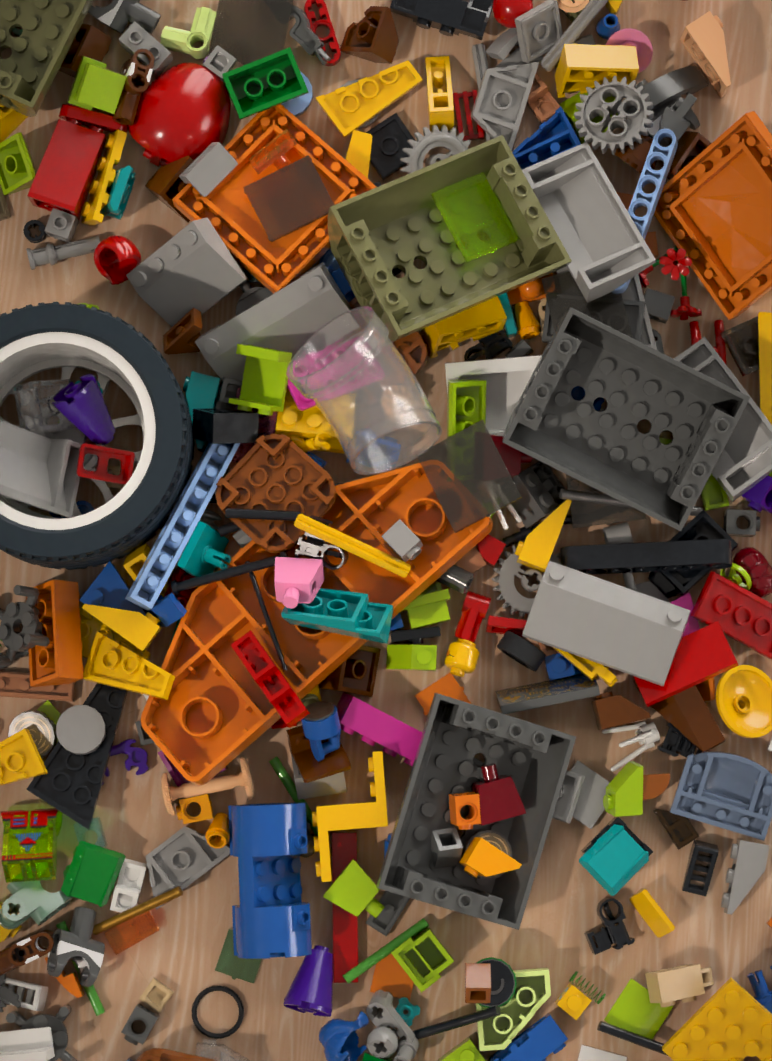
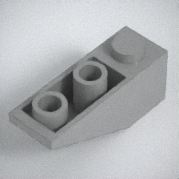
M737 839L736 844H732L730 858L733 859L732 869L728 868L726 874V883H729L728 892L723 893L721 907L725 908L724 913L732 915L764 873L769 845Z

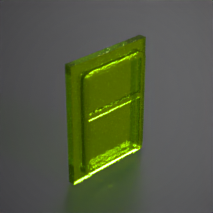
M483 172L453 185L446 186L431 194L466 263L493 253L519 240Z

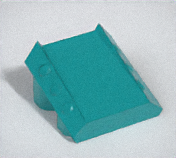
M130 165L115 172L114 182L106 190L110 196L107 205H104L101 210L104 216L121 220L136 174L133 173L134 169Z
M614 824L579 859V863L611 896H614L649 861V854L624 830V826Z

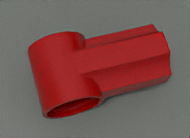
M471 591L467 592L461 609L462 615L454 637L475 643L491 598Z

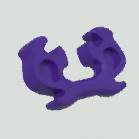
M127 739L120 744L113 745L110 757L118 754H128L129 758L125 760V767L128 771H131L132 766L139 767L136 775H142L148 771L147 751L139 747H131V744L137 742L135 739ZM108 766L105 772V775L107 777L110 776V770Z

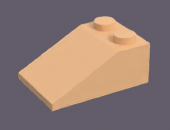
M709 11L687 25L680 40L719 97L722 98L731 85L724 31L722 29L723 24L718 16H713Z

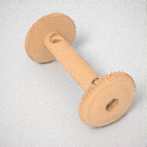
M240 757L242 772L236 775L229 774L214 777L204 785H195L190 782L179 787L171 786L168 774L164 773L161 777V788L168 813L172 816L175 815L174 801L178 798L210 794L233 789L236 786H245L247 798L252 800L254 786L247 759Z

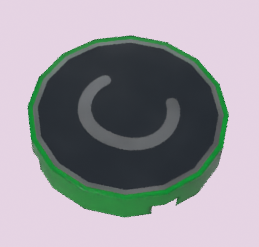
M494 957L484 958L476 962L491 963L490 1003L478 1004L490 1008L493 1006L501 1007L509 1002L515 993L517 984L515 973L510 965L502 959Z

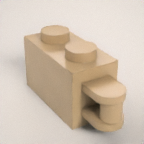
M686 964L645 973L650 1003H660V1007L675 1005V1000L681 999L682 1002L696 1001V996L705 994L704 987L714 985L711 967L701 968L700 964Z

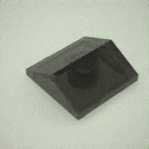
M757 316L720 333L742 377L759 370Z

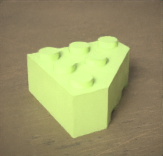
M548 968L513 970L517 983L515 993L509 1002L500 1007L501 1015L477 1022L479 1051L506 1049L513 1038L551 996ZM475 1003L476 1012L487 1009V1007Z

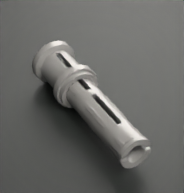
M99 236L56 246L49 243L46 244V247L34 250L27 248L31 270L45 264L55 265L57 261L93 253L100 243Z

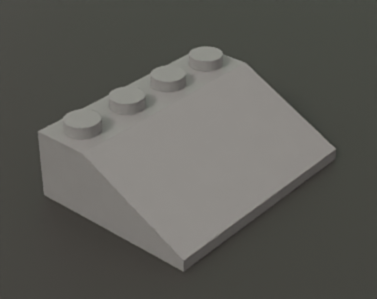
M208 217L192 221L126 275L138 295L172 327L192 308L201 311V315L247 280V277Z

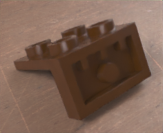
M302 725L286 730L290 752L304 783L351 769V763L341 742L339 749L324 755V760L318 762L312 753L309 739L304 735ZM328 739L321 740L322 744L328 742Z

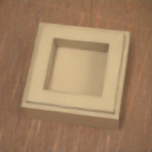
M153 978L139 999L160 1013L174 991Z

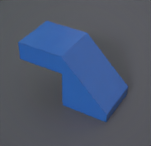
M172 592L164 598L162 595H159L152 609H143L145 613L149 612L160 620L157 624L160 627H168L182 618L187 612Z

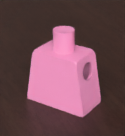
M276 557L274 579L276 600L283 602V605L290 609L295 608L298 603H312L324 582L323 559Z

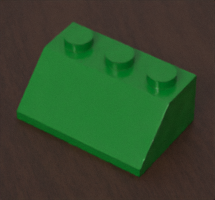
M290 47L222 74L225 86L240 120L308 93Z

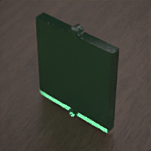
M229 929L215 971L230 975L234 980L238 978L254 984L262 959H246L234 956L233 930Z

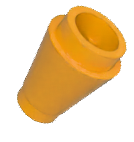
M523 301L515 304L517 334L521 335L522 339L538 336L541 326L529 303Z
M217 813L205 834L208 845L213 848H223L230 840L229 817L225 813Z

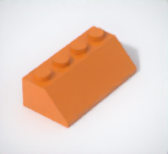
M53 579L33 587L37 588L40 592L35 606L41 614H38L39 622H42L43 625L42 634L49 638L50 643L45 647L35 645L33 648H28L30 687L70 684L82 680L84 666L82 664L83 643L81 640L78 582Z

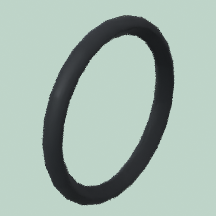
M212 986L201 991L195 998L191 1010L196 1028L203 1035L214 1039L225 1038L235 1033L244 1017L242 1000L233 990L224 986ZM213 991H223L230 994L237 1002L239 1008L236 1024L224 1033L216 1034L205 1030L197 1018V1006L200 1000L206 994Z

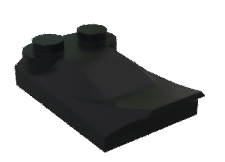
M704 510L670 540L728 539L731 540L732 551L738 547V544ZM712 569L650 572L648 579L669 599L686 594Z

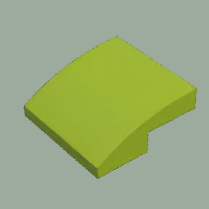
M631 978L604 1021L653 1039L674 1006L660 1007V1003H650L648 989Z

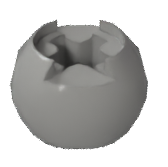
M387 1027L375 1028L367 1037L369 1052L377 1058H389L398 1047L396 1033Z

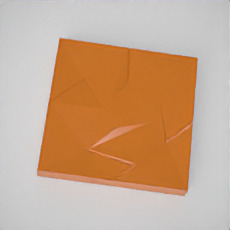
M282 104L257 113L224 147L238 162V165L206 197L201 196L191 184H187L172 201L174 207L191 222L208 217L234 259L274 294L299 279L302 274L306 273L330 249L328 235L329 208L372 190L377 186Z
M755 111L744 114L664 185L654 212V216L678 250L681 248L686 250L685 257H690L692 260L691 268L728 320L738 317L772 289V135Z

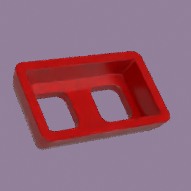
M83 443L80 446L76 474L80 477L126 485L132 476L135 454L130 451ZM86 454L98 457L95 471L84 469L83 465ZM110 458L121 461L119 475L108 474L107 466Z

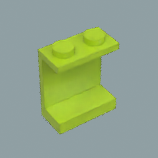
M237 344L236 354L245 355L246 361L240 399L229 398L228 403L238 405L237 409L243 411H252V408L259 409L258 413L273 416V411L283 412L292 353L253 345Z

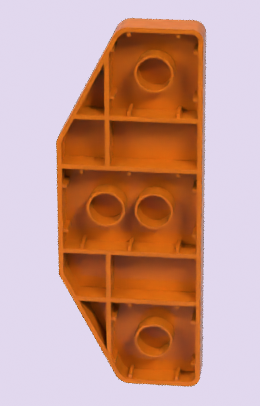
M428 460L336 485L335 502L322 517L333 521V524L330 526L331 528L402 560L382 538V535L400 519L421 540L423 546L420 548L422 550L415 559H408L406 563L411 565L406 578L348 552V560L341 568L331 570L323 566L324 582L320 588L368 594L369 602L393 605V619L491 532L493 528L492 519L488 511L449 468L438 460ZM251 540L231 558L230 563L226 562L225 564L228 565V568L245 564L246 561L253 562L279 554L269 553ZM298 544L287 552L289 558H296L295 551L299 548ZM336 548L328 549V550L340 552V551H339L338 549H336ZM302 555L301 557H299V558L313 559V558H309V557H306V556H303V555ZM327 555L330 563L334 565L341 564V558ZM275 566L254 571L253 573L288 671L283 672L281 661L278 658L249 573L199 586L192 592L185 608L187 612L180 620L161 666L163 670L175 676L168 700L149 696L142 712L141 725L144 731L182 776L195 785L208 783L281 718L231 647L232 643L251 630L298 697L303 699L368 641L366 639L293 625L283 619L281 612L285 606L283 602L276 600Z

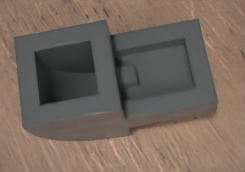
M690 93L685 99L681 96L673 106L675 112L666 107L660 118L659 129L665 128L673 131L678 142L690 125L683 118L692 108L697 98ZM664 137V141L670 146L672 138Z

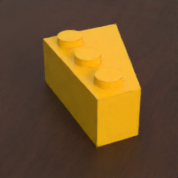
M564 44L555 73L558 98L565 97V93L579 90L580 94L587 93L586 87L595 88L594 81L602 85L604 77L607 78L608 82H612L614 76L617 77L618 82H621L626 77L627 84L629 85L633 80H636L639 71L636 46Z
M497 296L422 329L421 336L427 345L429 356L432 359L438 356L437 351L450 346L452 350L459 348V342L469 338L476 341L503 330L507 316Z

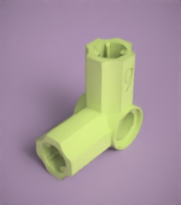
M197 7L191 31L165 26L161 34L160 44L166 49L190 54L195 59L205 58L210 52L209 44L217 19V12L210 8ZM197 41L204 43L200 48L192 47Z

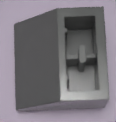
M541 461L522 471L519 475H516L501 486L502 492L512 504L526 528L542 520L567 500L560 499L559 497L560 490L565 489V487L557 479L551 467Z

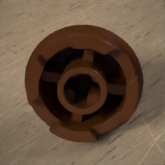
M641 135L642 144L634 141L633 150L629 146H625V153H622L620 148H616L615 155L641 173L653 141L649 136ZM657 160L654 161L651 165V168L653 170L655 169Z

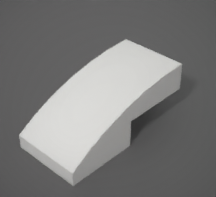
M125 858L115 886L110 910L122 913L137 906L147 864Z

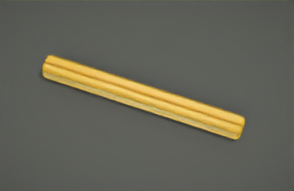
M298 514L294 522L295 527L403 578L407 577L411 569L410 564L306 515Z

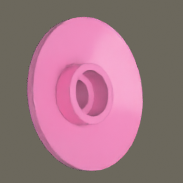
M631 28L619 30L612 34L606 42V45L636 46L639 65L638 73L645 70L652 60V43L639 30Z

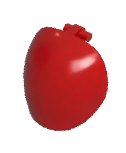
M196 63L177 64L158 76L141 94L134 124L128 125L133 139L145 148L143 156L148 158L150 163L160 167L185 156L195 160L212 142H220L222 145L226 138L230 120L231 104L227 88L219 76L208 68Z

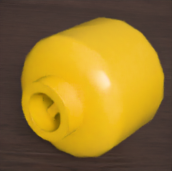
M457 639V642H452L449 645L444 663L450 668L451 674L464 677L465 673L470 674L474 672L480 655L479 650L475 648V643L465 639Z

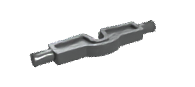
M263 0L281 24H286L293 18L296 19V23L289 34L309 55L316 56L322 65H326L327 61L331 60L322 49L324 43L310 28V21L304 11L291 5L287 0Z

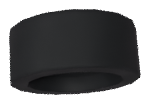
M506 631L497 645V648L507 656L535 672L546 657L545 653L511 631Z

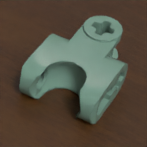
M39 860L8 884L7 889L11 892L12 896L4 901L0 909V925L3 928L15 929L30 917L39 926L62 910L72 900L73 897H67L62 890L50 893L42 888L40 879L46 875L49 869V865L45 860Z

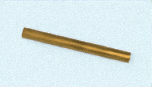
M179 886L94 925V935H98L182 896V889Z

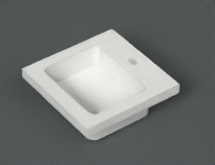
M542 355L445 363L447 398L448 380H486L485 433L504 436L510 417Z

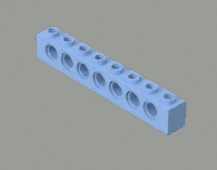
M208 443L125 599L145 610L153 608L217 488L216 484L223 477L240 443Z

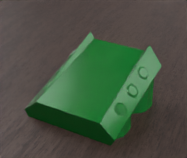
M81 840L73 852L71 864L66 866L63 872L62 892L67 897L72 896L97 904L99 907L106 905L126 856Z

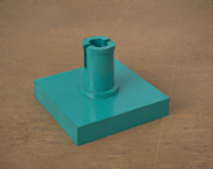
M199 521L177 566L193 577L213 573L216 566L222 570L227 569L228 565L223 561L230 563L231 556L224 554L223 551L229 540L224 536L220 537L219 532L208 524Z

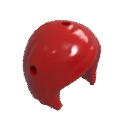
M493 0L492 9L498 23L507 28H516L515 18L533 9L532 0Z
M110 236L101 241L94 250L96 268L101 275L110 281L111 285H119L127 281L126 275L141 263L142 257L138 248L131 240L123 236Z

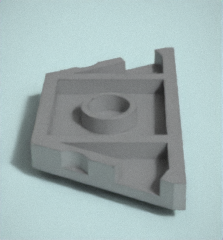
M537 62L486 69L473 106L471 117L492 139L503 135L511 151L539 65Z
M184 826L145 856L153 898L178 886L184 890L230 854V847L225 845L223 848H213L208 845L204 834Z

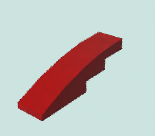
M251 630L231 644V647L289 728L310 714Z

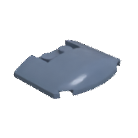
M705 752L688 755L670 813L764 841L772 819V774L760 764L731 753Z

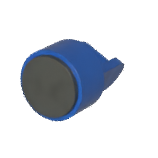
M325 701L315 702L306 706L310 714L301 720L304 735L309 739L312 753L318 762L324 760V755L340 747L341 725L337 707ZM328 739V742L321 743V740Z

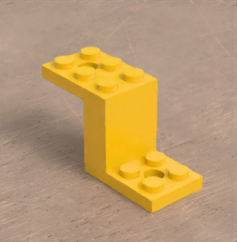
M382 751L372 752L373 757H368L369 772H374L375 781L370 782L371 797H376V801L316 806V811H312L313 827L318 826V836H314L315 852H320V861L315 862L316 877H321L322 882L332 881L329 831L388 826Z

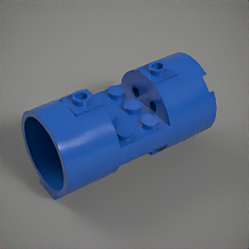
M306 803L229 805L230 855L238 857L240 905H232L234 956L246 959H267L270 957L287 958L312 954L310 903L302 902L300 854L308 853Z

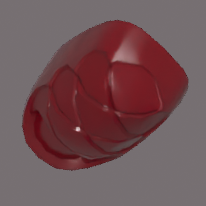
M745 547L735 554L732 563L741 566L749 574L752 586L748 591L761 598L771 594L772 567L764 555L753 547ZM736 570V573L741 577L742 582L747 585L743 575Z

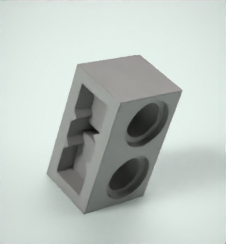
M135 21L119 38L121 47L130 55H133L138 49H147L153 54L154 66L152 74L156 77L173 61L171 52ZM138 54L137 60L143 66H147L149 64L147 56Z

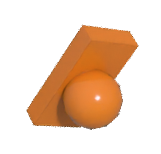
M550 273L507 292L510 306L523 301L533 302L542 300L547 297L548 293H557L553 274Z

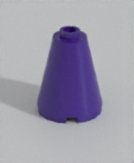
M94 375L81 376L79 378L82 382L75 385L73 382L67 384L53 397L55 402H52V404L94 444L106 445L114 439L113 435L116 432Z
M314 945L312 954L304 957L284 998L283 1005L286 1008L302 1013H314L313 1015L331 1017L333 954L328 952L329 948Z

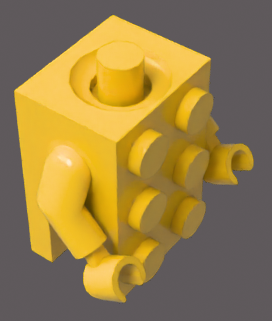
M287 387L283 412L273 411V416H269V420L277 421L276 434H284L291 438L304 452L319 450L348 454L356 394L346 393L301 411L298 409Z

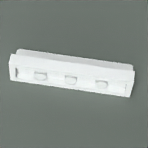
M50 1027L0 1032V1061H48L55 1057Z

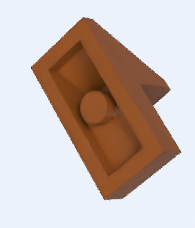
M192 308L163 335L165 354L200 352L195 341L201 336V311Z

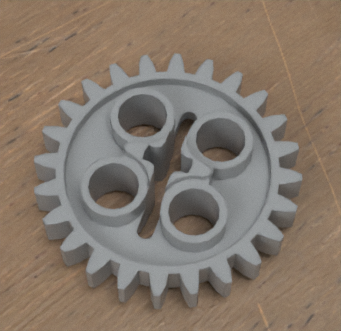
M614 76L612 82H608L607 78L604 77L602 85L594 81L595 89L586 87L588 95L580 94V100L583 103H576L578 112L574 113L575 119L578 120L575 122L576 128L580 129L578 131L579 136H585L584 141L588 144L592 142L593 150L601 146L603 154L608 148H611L612 155H615L616 148H620L622 153H625V146H629L633 150L634 141L642 144L641 135L649 136L646 128L653 127L650 119L654 118V111H651L653 103L648 102L650 100L649 93L643 94V86L636 89L635 80L628 85L626 77L621 82H618L617 77ZM613 96L616 98L611 103L605 102L607 97ZM628 108L637 109V111L633 114H627L625 112ZM600 116L603 118L599 123L592 122V119ZM616 128L624 129L620 134L612 133Z

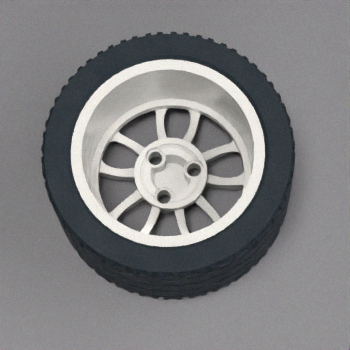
M43 302L38 303V306L30 304L20 309H12V312L6 314V312L0 314V407L9 394L18 395L31 405L37 415L31 422L30 427H17L49 439H69L83 444L86 442V435L53 405L44 408L20 383L39 372L61 367V390L69 384L71 373L75 368L92 370L98 375L100 388L103 389L102 396H104L109 382L112 380L133 402L138 414L113 419L112 422L115 429L125 425L141 426L143 431V449L133 452L135 454L134 463H138L130 480L115 497L105 481L92 479L101 490L106 504L83 515L78 509L76 500L72 518H55L41 515L28 509L31 505L0 495V550L24 562L60 570L61 568H66L67 570L87 569L88 566L97 567L108 564L109 561L112 562L115 558L121 559L134 552L135 548L139 545L143 546L156 535L155 532L159 528L162 529L185 488L192 472L193 466L191 463L194 460L195 446L188 404L162 354L140 331L137 332L131 324H128L119 317H112V314L107 311L104 312L95 307L90 309L84 304L78 305L71 302H65V304H60L59 302L45 304ZM0 416L1 421L9 423ZM53 416L59 417V425L56 428H49L47 425L48 420ZM86 454L83 465L84 469L95 471L94 467L97 465L98 457Z

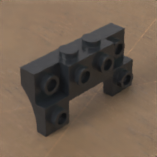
M392 0L390 9L393 13L412 18L413 22H416V25L421 28L430 29L432 27L439 29V32L446 36H453V34L459 36L460 33L482 40L492 12L493 0H469V3L463 0Z

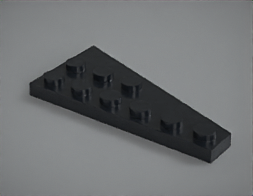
M99 683L95 685L83 705L95 708L102 715L106 724L104 741L95 751L86 755L73 754L67 751L58 741L44 762L48 773L34 777L27 788L29 792L90 830L128 690Z

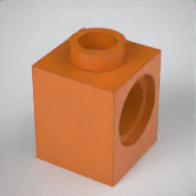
M478 793L449 794L450 824L458 826L459 830L473 829V825L481 824ZM468 805L469 814L462 818L460 814L461 808Z

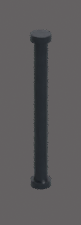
M284 550L280 551L279 555L179 582L174 580L171 581V588L174 595H179L184 590L275 566L276 557H288V554Z

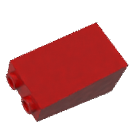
M67 118L66 121L58 120L27 195L33 206L51 212L55 208L74 215L78 221L80 220L82 207L87 200L90 184L95 177L98 161L105 148L104 144L107 137L103 134L102 129L95 126H89V129L82 127L80 122Z

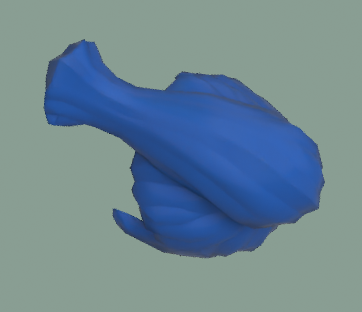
M359 1012V1016L355 1021L332 1019L321 1027L319 1041L324 1046L327 1061H356L367 1049L365 1045L358 1047L359 1037L356 1033V1030L367 1026L369 1023L368 1016L365 1013Z

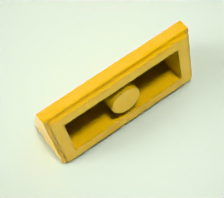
M645 888L640 889L629 898L631 904L658 938L675 930L673 923Z

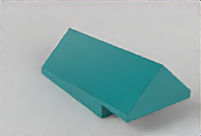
M320 588L312 603H298L292 609L284 607L281 616L293 625L388 644L393 605L369 602L368 594Z

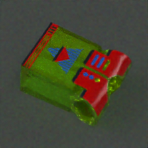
M56 808L0 811L4 826L2 866L6 883L56 880L57 837L61 831L63 813Z

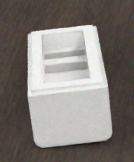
M6 977L5 983L9 984V989H15V985L18 986L16 994L19 995L18 1000L21 1002L22 1008L34 1011L44 1010L48 986ZM25 988H28L26 1000L23 1002ZM0 997V1000L5 1004L13 1005L10 1002L2 1000Z

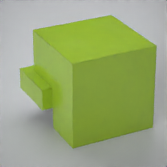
M82 55L67 102L90 111L94 107L115 114L127 77L106 69V63Z
M440 582L430 585L402 610L407 611L411 629H418L450 620L446 600H450L449 590H442Z
M429 927L413 940L409 937L391 952L421 993L440 979L439 973L454 962L451 955Z

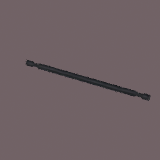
M251 572L249 576L278 658L281 661L283 672L288 671L254 573Z

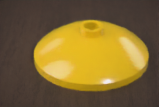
M739 665L726 671L720 678L716 689V704L722 720L730 730L745 738H758L768 734L772 730V680L762 670L750 665Z

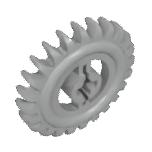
M432 125V132L427 127H423L424 136L419 132H415L414 135L417 141L407 140L412 148L402 149L403 152L408 154V157L400 158V161L407 163V166L401 168L400 171L410 174L422 169L425 155L435 147H444L449 152L429 156L426 159L425 167L436 163V161L444 160L450 155L453 156L468 150L471 140L463 142L464 133H459L456 136L455 127L451 128L449 132L446 125H442L440 131L437 125Z
M512 545L513 554L504 551L506 560L500 558L497 560L502 567L493 568L499 574V576L492 578V581L499 583L498 586L493 588V591L501 592L496 600H505L502 606L503 609L511 606L510 615L519 611V619H522L525 613L529 616L535 598H526L516 590L514 576L521 579V585L526 591L535 592L539 588L543 575L537 569H529L527 571L521 569L520 566L522 564L517 563L519 556L515 555L517 547ZM560 553L552 554L549 561L561 565V562L558 561ZM535 574L537 576L536 581L539 583L538 585L533 584L529 586V580L526 576L531 577Z

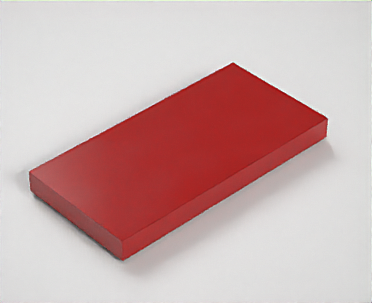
M711 571L690 616L706 625L718 621L724 635L764 657L772 659V603Z
M716 621L681 638L664 686L635 676L634 679L647 707L739 665L719 622Z

